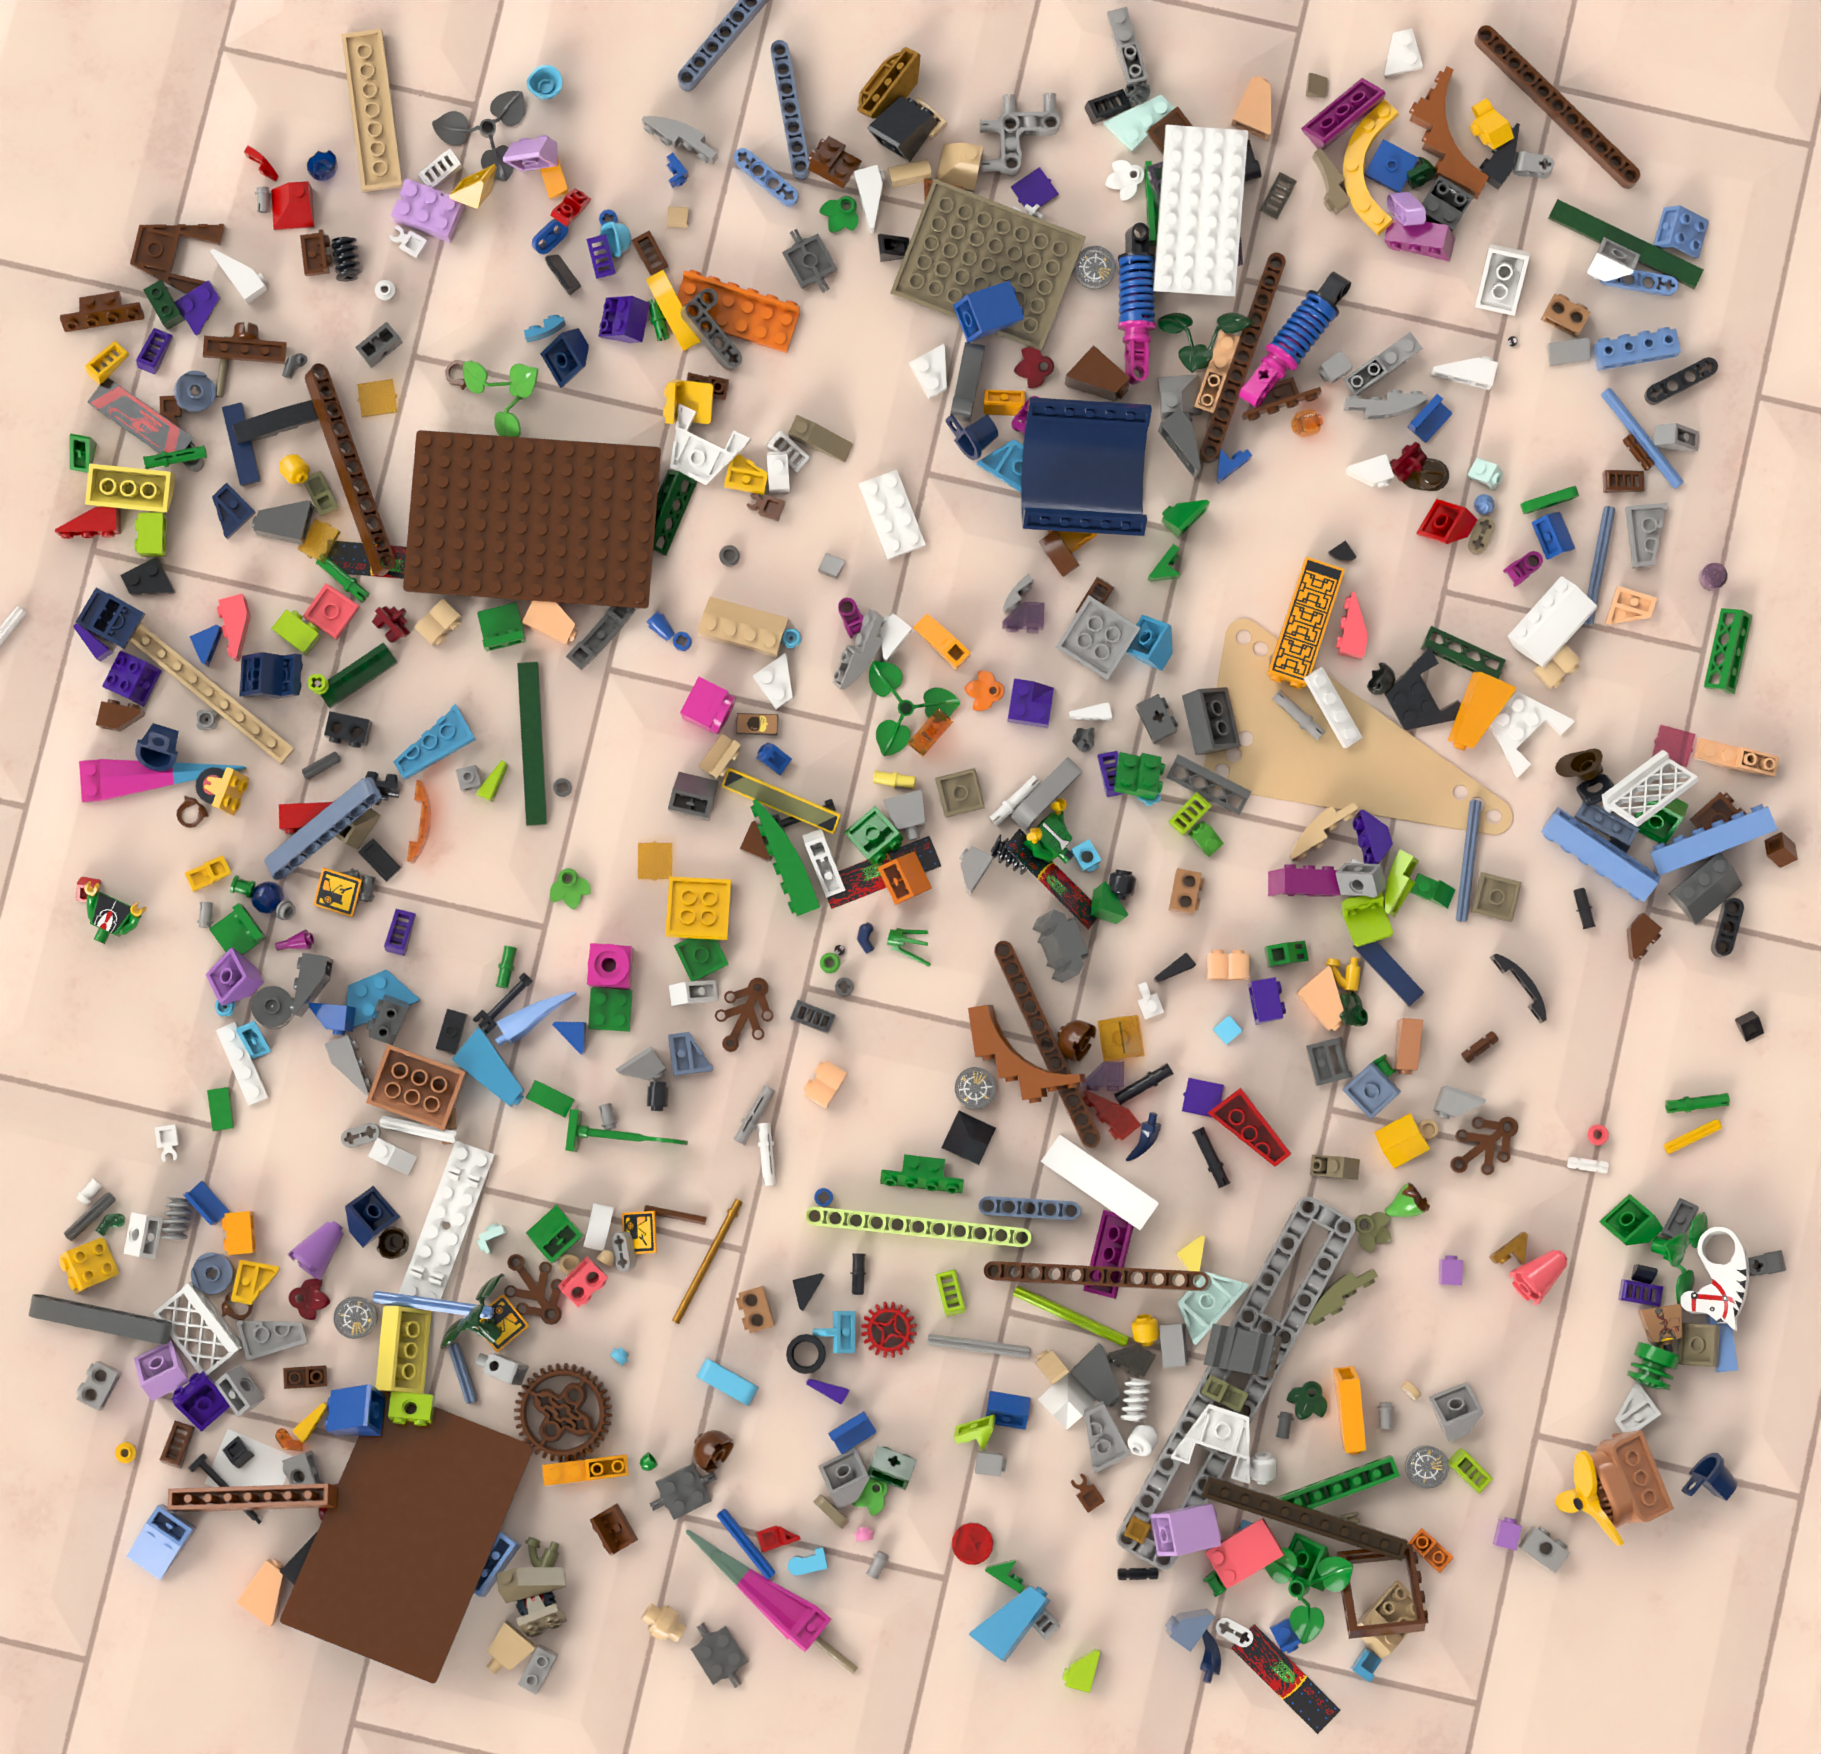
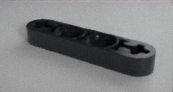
M1711 357L1704 358L1651 385L1644 394L1646 402L1651 405L1659 404L1711 377L1718 369L1717 361ZM1705 363L1712 365L1710 371L1705 370L1700 374L1699 370L1705 366ZM1688 371L1695 374V380L1692 382L1685 379V373ZM1668 381H1675L1678 385L1677 390H1669L1667 388ZM1663 389L1664 392L1657 396V400L1655 397H1650L1651 390L1655 393Z

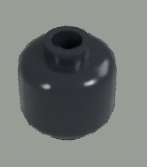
M1116 869V872L1110 874L1108 884L1110 891L1118 899L1126 900V896L1134 895L1136 877L1132 875L1131 871Z

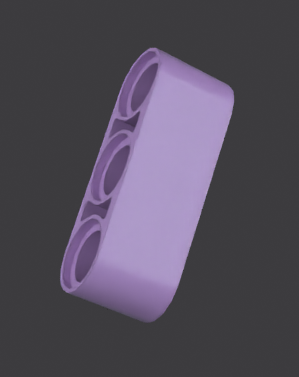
M1410 192L1388 194V210L1403 226L1425 223V208Z

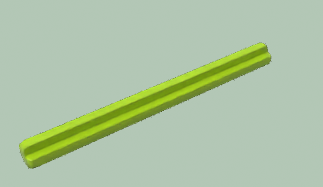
M1016 1286L1013 1292L1015 1297L1120 1346L1125 1347L1129 1340L1128 1336L1025 1288Z

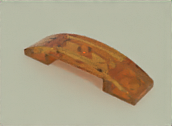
M416 780L414 797L417 803H422L418 842L409 841L407 862L410 864H414L421 855L431 826L429 795L421 780Z

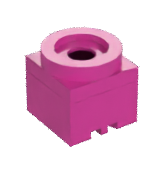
M698 676L680 711L682 719L710 733L719 734L732 712L736 697L730 695L727 690Z
M590 943L587 985L589 987L631 990L634 948L625 945Z

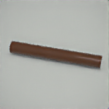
M645 1205L644 1212L655 1211L657 1216L702 1225L706 1223L707 1217L649 1205Z

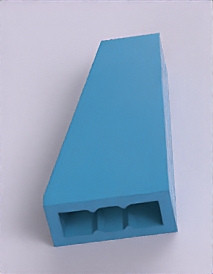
M478 1027L452 1060L507 1105L512 1107L515 1104L517 1106L523 1100L524 1096L522 1094L525 1090L485 1032Z
M1029 1586L973 1629L969 1636L1001 1661L1006 1662L1051 1601L1046 1597L1048 1593L1039 1586L1036 1589Z

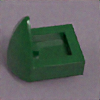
M1418 157L1421 165L1406 172L1408 183L1412 190L1424 185L1435 176L1436 169L1423 157Z

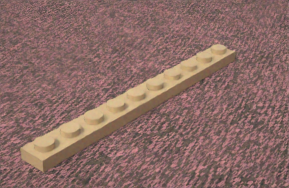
M141 623L139 624L130 642L281 765L295 750L291 745Z

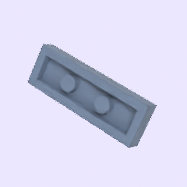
M1582 802L1574 816L1576 819L1610 838L1613 836L1629 846L1639 831V828L1607 812L1596 804L1589 806Z

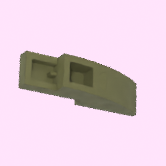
M1370 1269L1356 1278L1352 1272H1348L1336 1280L1318 1298L1306 1320L1307 1324L1313 1323L1316 1326L1325 1321L1324 1316L1329 1313L1333 1316L1343 1310L1342 1306L1346 1304L1342 1296L1345 1295L1348 1298L1357 1293L1356 1289L1363 1285L1366 1288L1375 1283L1374 1278L1378 1277L1375 1270Z

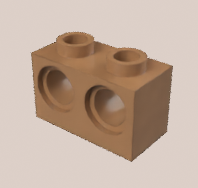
M1554 294L1540 320L1577 338L1591 312L1582 304L1570 302L1569 298L1565 295ZM1553 306L1561 307L1562 313L1554 312ZM1571 315H1577L1580 318V322H1573Z
M1177 868L1168 910L1193 915L1195 910H1199L1201 899L1197 898L1198 890L1202 891L1204 879L1201 878L1202 873ZM1185 877H1192L1195 884L1193 887L1184 885L1183 880ZM1181 897H1188L1191 904L1189 907H1182L1180 905Z
M763 1286L738 1293L739 1297L736 1298L739 1310L743 1309L745 1317L742 1318L745 1330L749 1329V1332L753 1333L775 1326ZM749 1294L756 1295L758 1301L755 1306H749L746 1303V1297ZM755 1314H760L763 1317V1324L761 1326L753 1325L752 1317Z

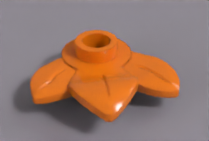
M979 671L978 680L971 681L964 687L965 692L972 698H975L973 703V710L975 711L989 709L993 702L1002 699L1005 693L1004 686L996 681L994 675L988 671ZM996 687L997 692L995 694H991V689Z

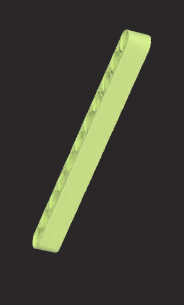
M811 1207L805 1214L807 1222L814 1226L1025 1247L1031 1242L1030 1232L1027 1229L823 1207ZM817 1210L820 1212L821 1218L818 1222H812L809 1219L811 1211ZM837 1212L841 1215L842 1219L839 1224H832L830 1222V1215ZM855 1214L862 1217V1224L857 1227L853 1226L850 1222L851 1217ZM877 1216L883 1220V1225L879 1229H875L871 1225V1220ZM901 1219L904 1223L902 1230L895 1231L892 1228V1221ZM914 1222H923L925 1228L921 1233L913 1231L912 1225ZM936 1223L944 1225L945 1232L942 1235H936L933 1232V1226ZM957 1225L965 1227L966 1233L963 1237L955 1236L954 1228ZM978 1227L986 1230V1237L980 1240L975 1237L974 1232ZM1000 1229L1007 1233V1238L1003 1242L995 1238V1233ZM1019 1232L1027 1234L1028 1239L1026 1243L1020 1244L1017 1242L1016 1235Z

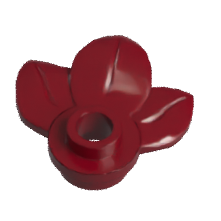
M1023 348L1021 352L1024 360L1016 365L1014 372L1020 377L1028 378V388L1039 387L1043 384L1045 376L1053 372L1054 362L1051 358L1042 356L1041 352L1036 348ZM1043 362L1048 364L1045 370L1040 368V364Z
M317 1278L305 1280L300 1288L293 1289L288 1296L290 1305L297 1308L300 1316L304 1319L315 1320L316 1310L323 1309L330 1304V1299L327 1295L319 1291L322 1286V1280ZM297 1294L303 1296L301 1302L296 1301L295 1297Z

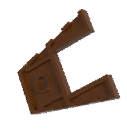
M139 225L130 265L188 294L206 281L171 273L180 236L220 245L225 225Z

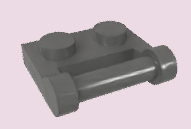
M1342 1037L1306 1046L1316 1086L1353 1077L1347 1066L1342 1047ZM1334 1045L1341 1071L1340 1074H1335L1329 1046Z

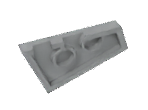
M1667 503L1627 506L1625 508L1632 568L1654 565Z
M236 1321L247 1361L308 1343L303 1322Z
M1103 1401L1084 1410L1094 1474L1131 1455Z

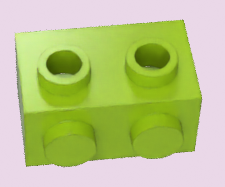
M138 513V519H135V530L138 531V539L134 541L135 551L141 557H166L167 516L164 513Z
M286 609L271 629L307 656L322 637L317 633L320 629L311 622L308 625L302 621L303 616L295 610L290 612Z

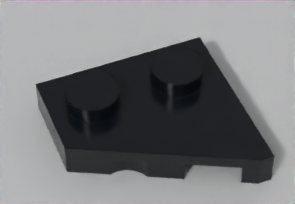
M158 557L120 575L130 594L176 593Z

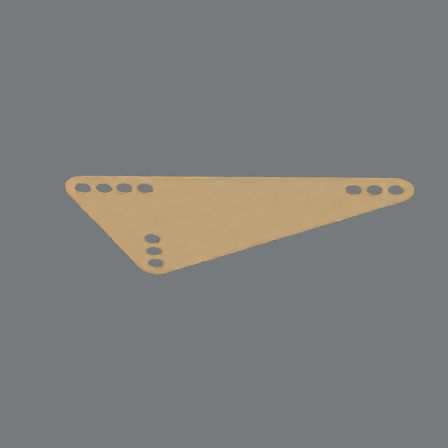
M1248 619L1236 620L1228 626L1225 633L1217 688H1228L1238 736L1243 731H1249L1253 735V742L1248 746L1241 745V747H1238L1241 751V759L1237 762H1230L1227 759V750L1206 754L1204 768L1214 772L1218 764L1227 765L1229 775L1226 779L1252 791L1250 795L1328 808L1333 806L1334 809L1340 810L1355 802L1358 810L1355 812L1365 810L1371 815L1460 830L1467 829L1471 799L1480 797L1483 799L1485 807L1480 811L1478 833L1498 835L1510 827L1513 816L1511 808L1505 801L1328 675L1363 737L1348 748H1343L1308 685L1306 688L1297 689L1291 687L1289 682L1283 680L1282 683L1275 682L1270 679V676L1266 675L1270 665L1269 659L1274 653L1278 639ZM1247 630L1251 634V640L1248 644L1243 645L1237 642L1236 634L1238 631ZM1256 642H1264L1267 645L1268 651L1264 656H1256L1253 653V645ZM1315 665L1313 666L1312 672L1318 669ZM1280 689L1308 716L1311 715L1313 717L1312 720L1326 731L1317 741L1304 728L1301 729L1299 727L1300 724L1272 700ZM1458 785H1463L1468 790V795L1464 800H1458L1453 795V789ZM1214 786V787H1213V788H1215V789H1220V790H1222V788L1219 787V786ZM1491 809H1496L1501 813V821L1497 824L1489 823L1486 818L1487 812Z

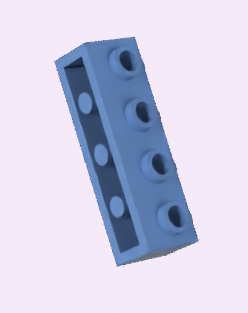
M1664 327L1658 329V332L1650 333L1648 330L1637 333V336L1630 337V334H1624L1614 340H1610V338L1599 339L1593 346L1597 371L1677 357L1681 353L1677 330Z

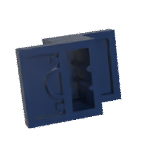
M96 587L75 623L110 643L125 649L144 618L145 613Z
M260 652L242 656L239 696H262L280 699L300 695L302 687L300 679L303 668L302 654L279 655Z

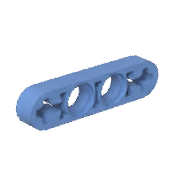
M740 148L734 153V161L737 167L779 202L787 207L794 206L797 203V190L746 148ZM739 155H747V161L752 163L750 167L744 160L739 162ZM756 166L763 167L764 173L761 176L753 174V169ZM771 179H777L780 184L777 188L772 189L768 186V182ZM783 186H785L784 191L787 194L793 193V200H785V194L780 192Z
M1634 270L1630 274L1634 278L1632 284H1626L1623 281V277L1618 278L1619 282H1616L1617 278L1606 282L1599 280L1606 286L1662 296H1671L1678 289V281L1674 277ZM1644 278H1651L1654 282L1653 287H1645L1643 284ZM1658 279L1661 280L1659 284L1665 285L1667 282H1670V286H1673V288L1668 291L1666 286L1660 285L1656 289Z

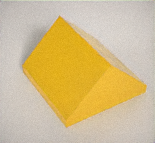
M493 164L463 178L450 193L449 197L478 209L492 191L497 169L496 165Z
M1411 1113L1374 1132L1382 1152L1394 1169L1431 1149Z

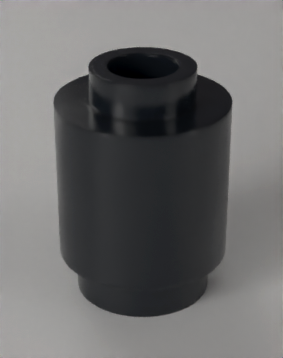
M650 1081V1086L647 1089V1107H651V1111H663V1107H668V1087H666V1082Z

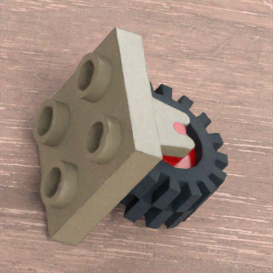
M552 1591L517 1600L516 1608L522 1617L516 1620L519 1628L527 1636H539L543 1633L542 1631L549 1628H559L562 1626V1623L567 1621L565 1613L556 1604Z

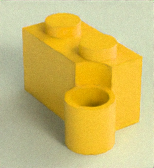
M1487 98L1471 107L1476 119L1469 126L1473 136H1478L1484 145H1488L1494 150L1514 138L1509 121L1493 109L1491 102Z

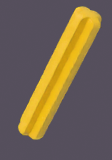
M1715 1119L1663 1145L1667 1154H1671L1721 1130L1722 1125L1718 1119Z

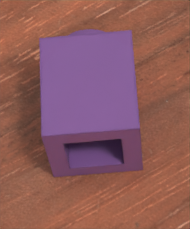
M1445 1255V1259H1439V1284L1462 1285L1463 1260H1457V1256Z
M1505 1517L1504 1521L1498 1519L1493 1544L1517 1550L1522 1526L1517 1524L1516 1519Z

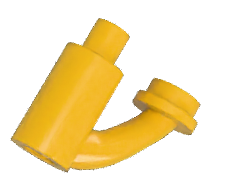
M1328 958L1325 965L1332 969L1336 983L1346 991L1358 992L1361 967L1358 966L1359 958H1350V965L1346 966L1345 978L1341 976L1337 968L1341 967L1340 960Z

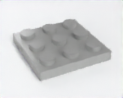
M1088 595L1056 648L1109 680L1141 628Z

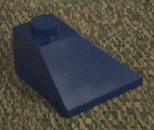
M579 328L562 332L540 353L560 388L564 387L586 366L589 344Z
M374 1186L345 1206L349 1232L362 1248L375 1240L385 1229L389 1228L400 1218Z

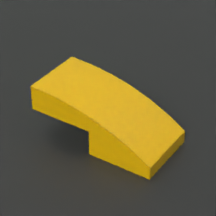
M223 855L184 873L193 893L232 874Z

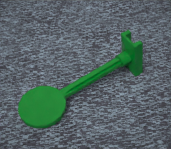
M570 1109L566 1151L577 1152L579 1138H588V1136L635 1142L652 1141L688 1145V1141L589 1128V1126L581 1125L582 1111Z

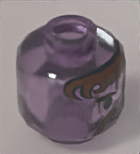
M1719 563L1707 564L1699 573L1700 585L1708 591L1720 589L1728 579L1726 568Z

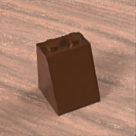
M1093 345L1066 374L1065 385L1114 402L1117 398L1122 399L1129 391L1130 377Z

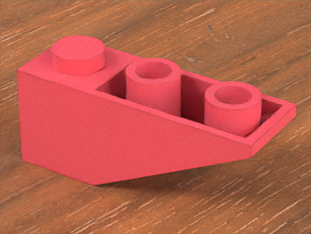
M1352 592L1350 597L1346 596L1344 609H1347L1346 616L1341 618L1340 628L1343 631L1342 636L1337 638L1336 648L1339 649L1338 655L1363 659L1368 634L1356 593Z
M243 594L219 599L220 606H217L218 615L220 618H223L225 624L222 626L224 637H228L230 644L227 645L229 657H233L236 662L240 661L251 617L246 597Z

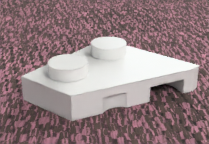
M1410 28L1393 33L1384 78L1422 69L1423 64L1413 29Z
M944 344L909 363L928 399L947 390Z
M784 653L753 675L754 680L776 710L793 699L787 656Z
M1635 1382L1614 1422L1621 1432L1637 1431L1658 1418L1661 1413L1642 1386Z

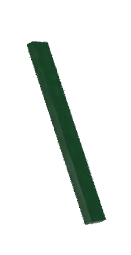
M1557 199L1548 219L1601 244L1605 237L1640 254L1639 263L1663 275L1672 276L1678 282L1692 289H1695L1704 271L1700 267Z
M538 662L517 663L526 826L547 825Z

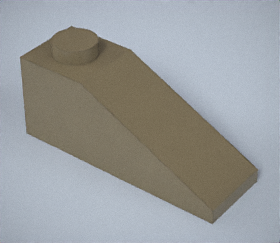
M796 415L788 432L790 439L844 463L853 446V443L799 415Z
M563 1567L513 1568L496 1573L498 1592L506 1603L566 1587L565 1569Z

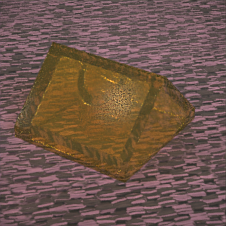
M1138 1015L1097 1021L1103 1062L1145 1056Z

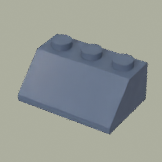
M1208 1609L1177 1613L1175 1617L1172 1615L1165 1624L1167 1628L1165 1631L1170 1638L1191 1652L1215 1616Z

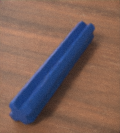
M722 1509L717 1514L718 1519L764 1577L770 1579L775 1575V1570L726 1509Z

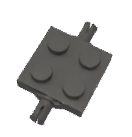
M795 229L794 232L791 231L790 234L795 243L791 248L783 251L782 254L801 289L810 284L817 283L822 293L825 292V289L828 291L830 288L825 278L827 275L837 271V267L819 234L817 233L810 238L802 239L798 229Z
M691 1463L655 1481L660 1491V1498L651 1502L650 1506L653 1511L665 1506L670 1511L673 1520L711 1502L706 1484L717 1480L714 1471L702 1477L697 1472L694 1464Z
M704 1623L701 1626L705 1632L700 1625L696 1628H698L703 1638L700 1643L691 1648V1651L711 1683L714 1685L722 1679L729 1678L734 1688L738 1687L734 1679L740 1686L742 1682L736 1675V1672L748 1660L728 1628L724 1626L720 1630L710 1633Z

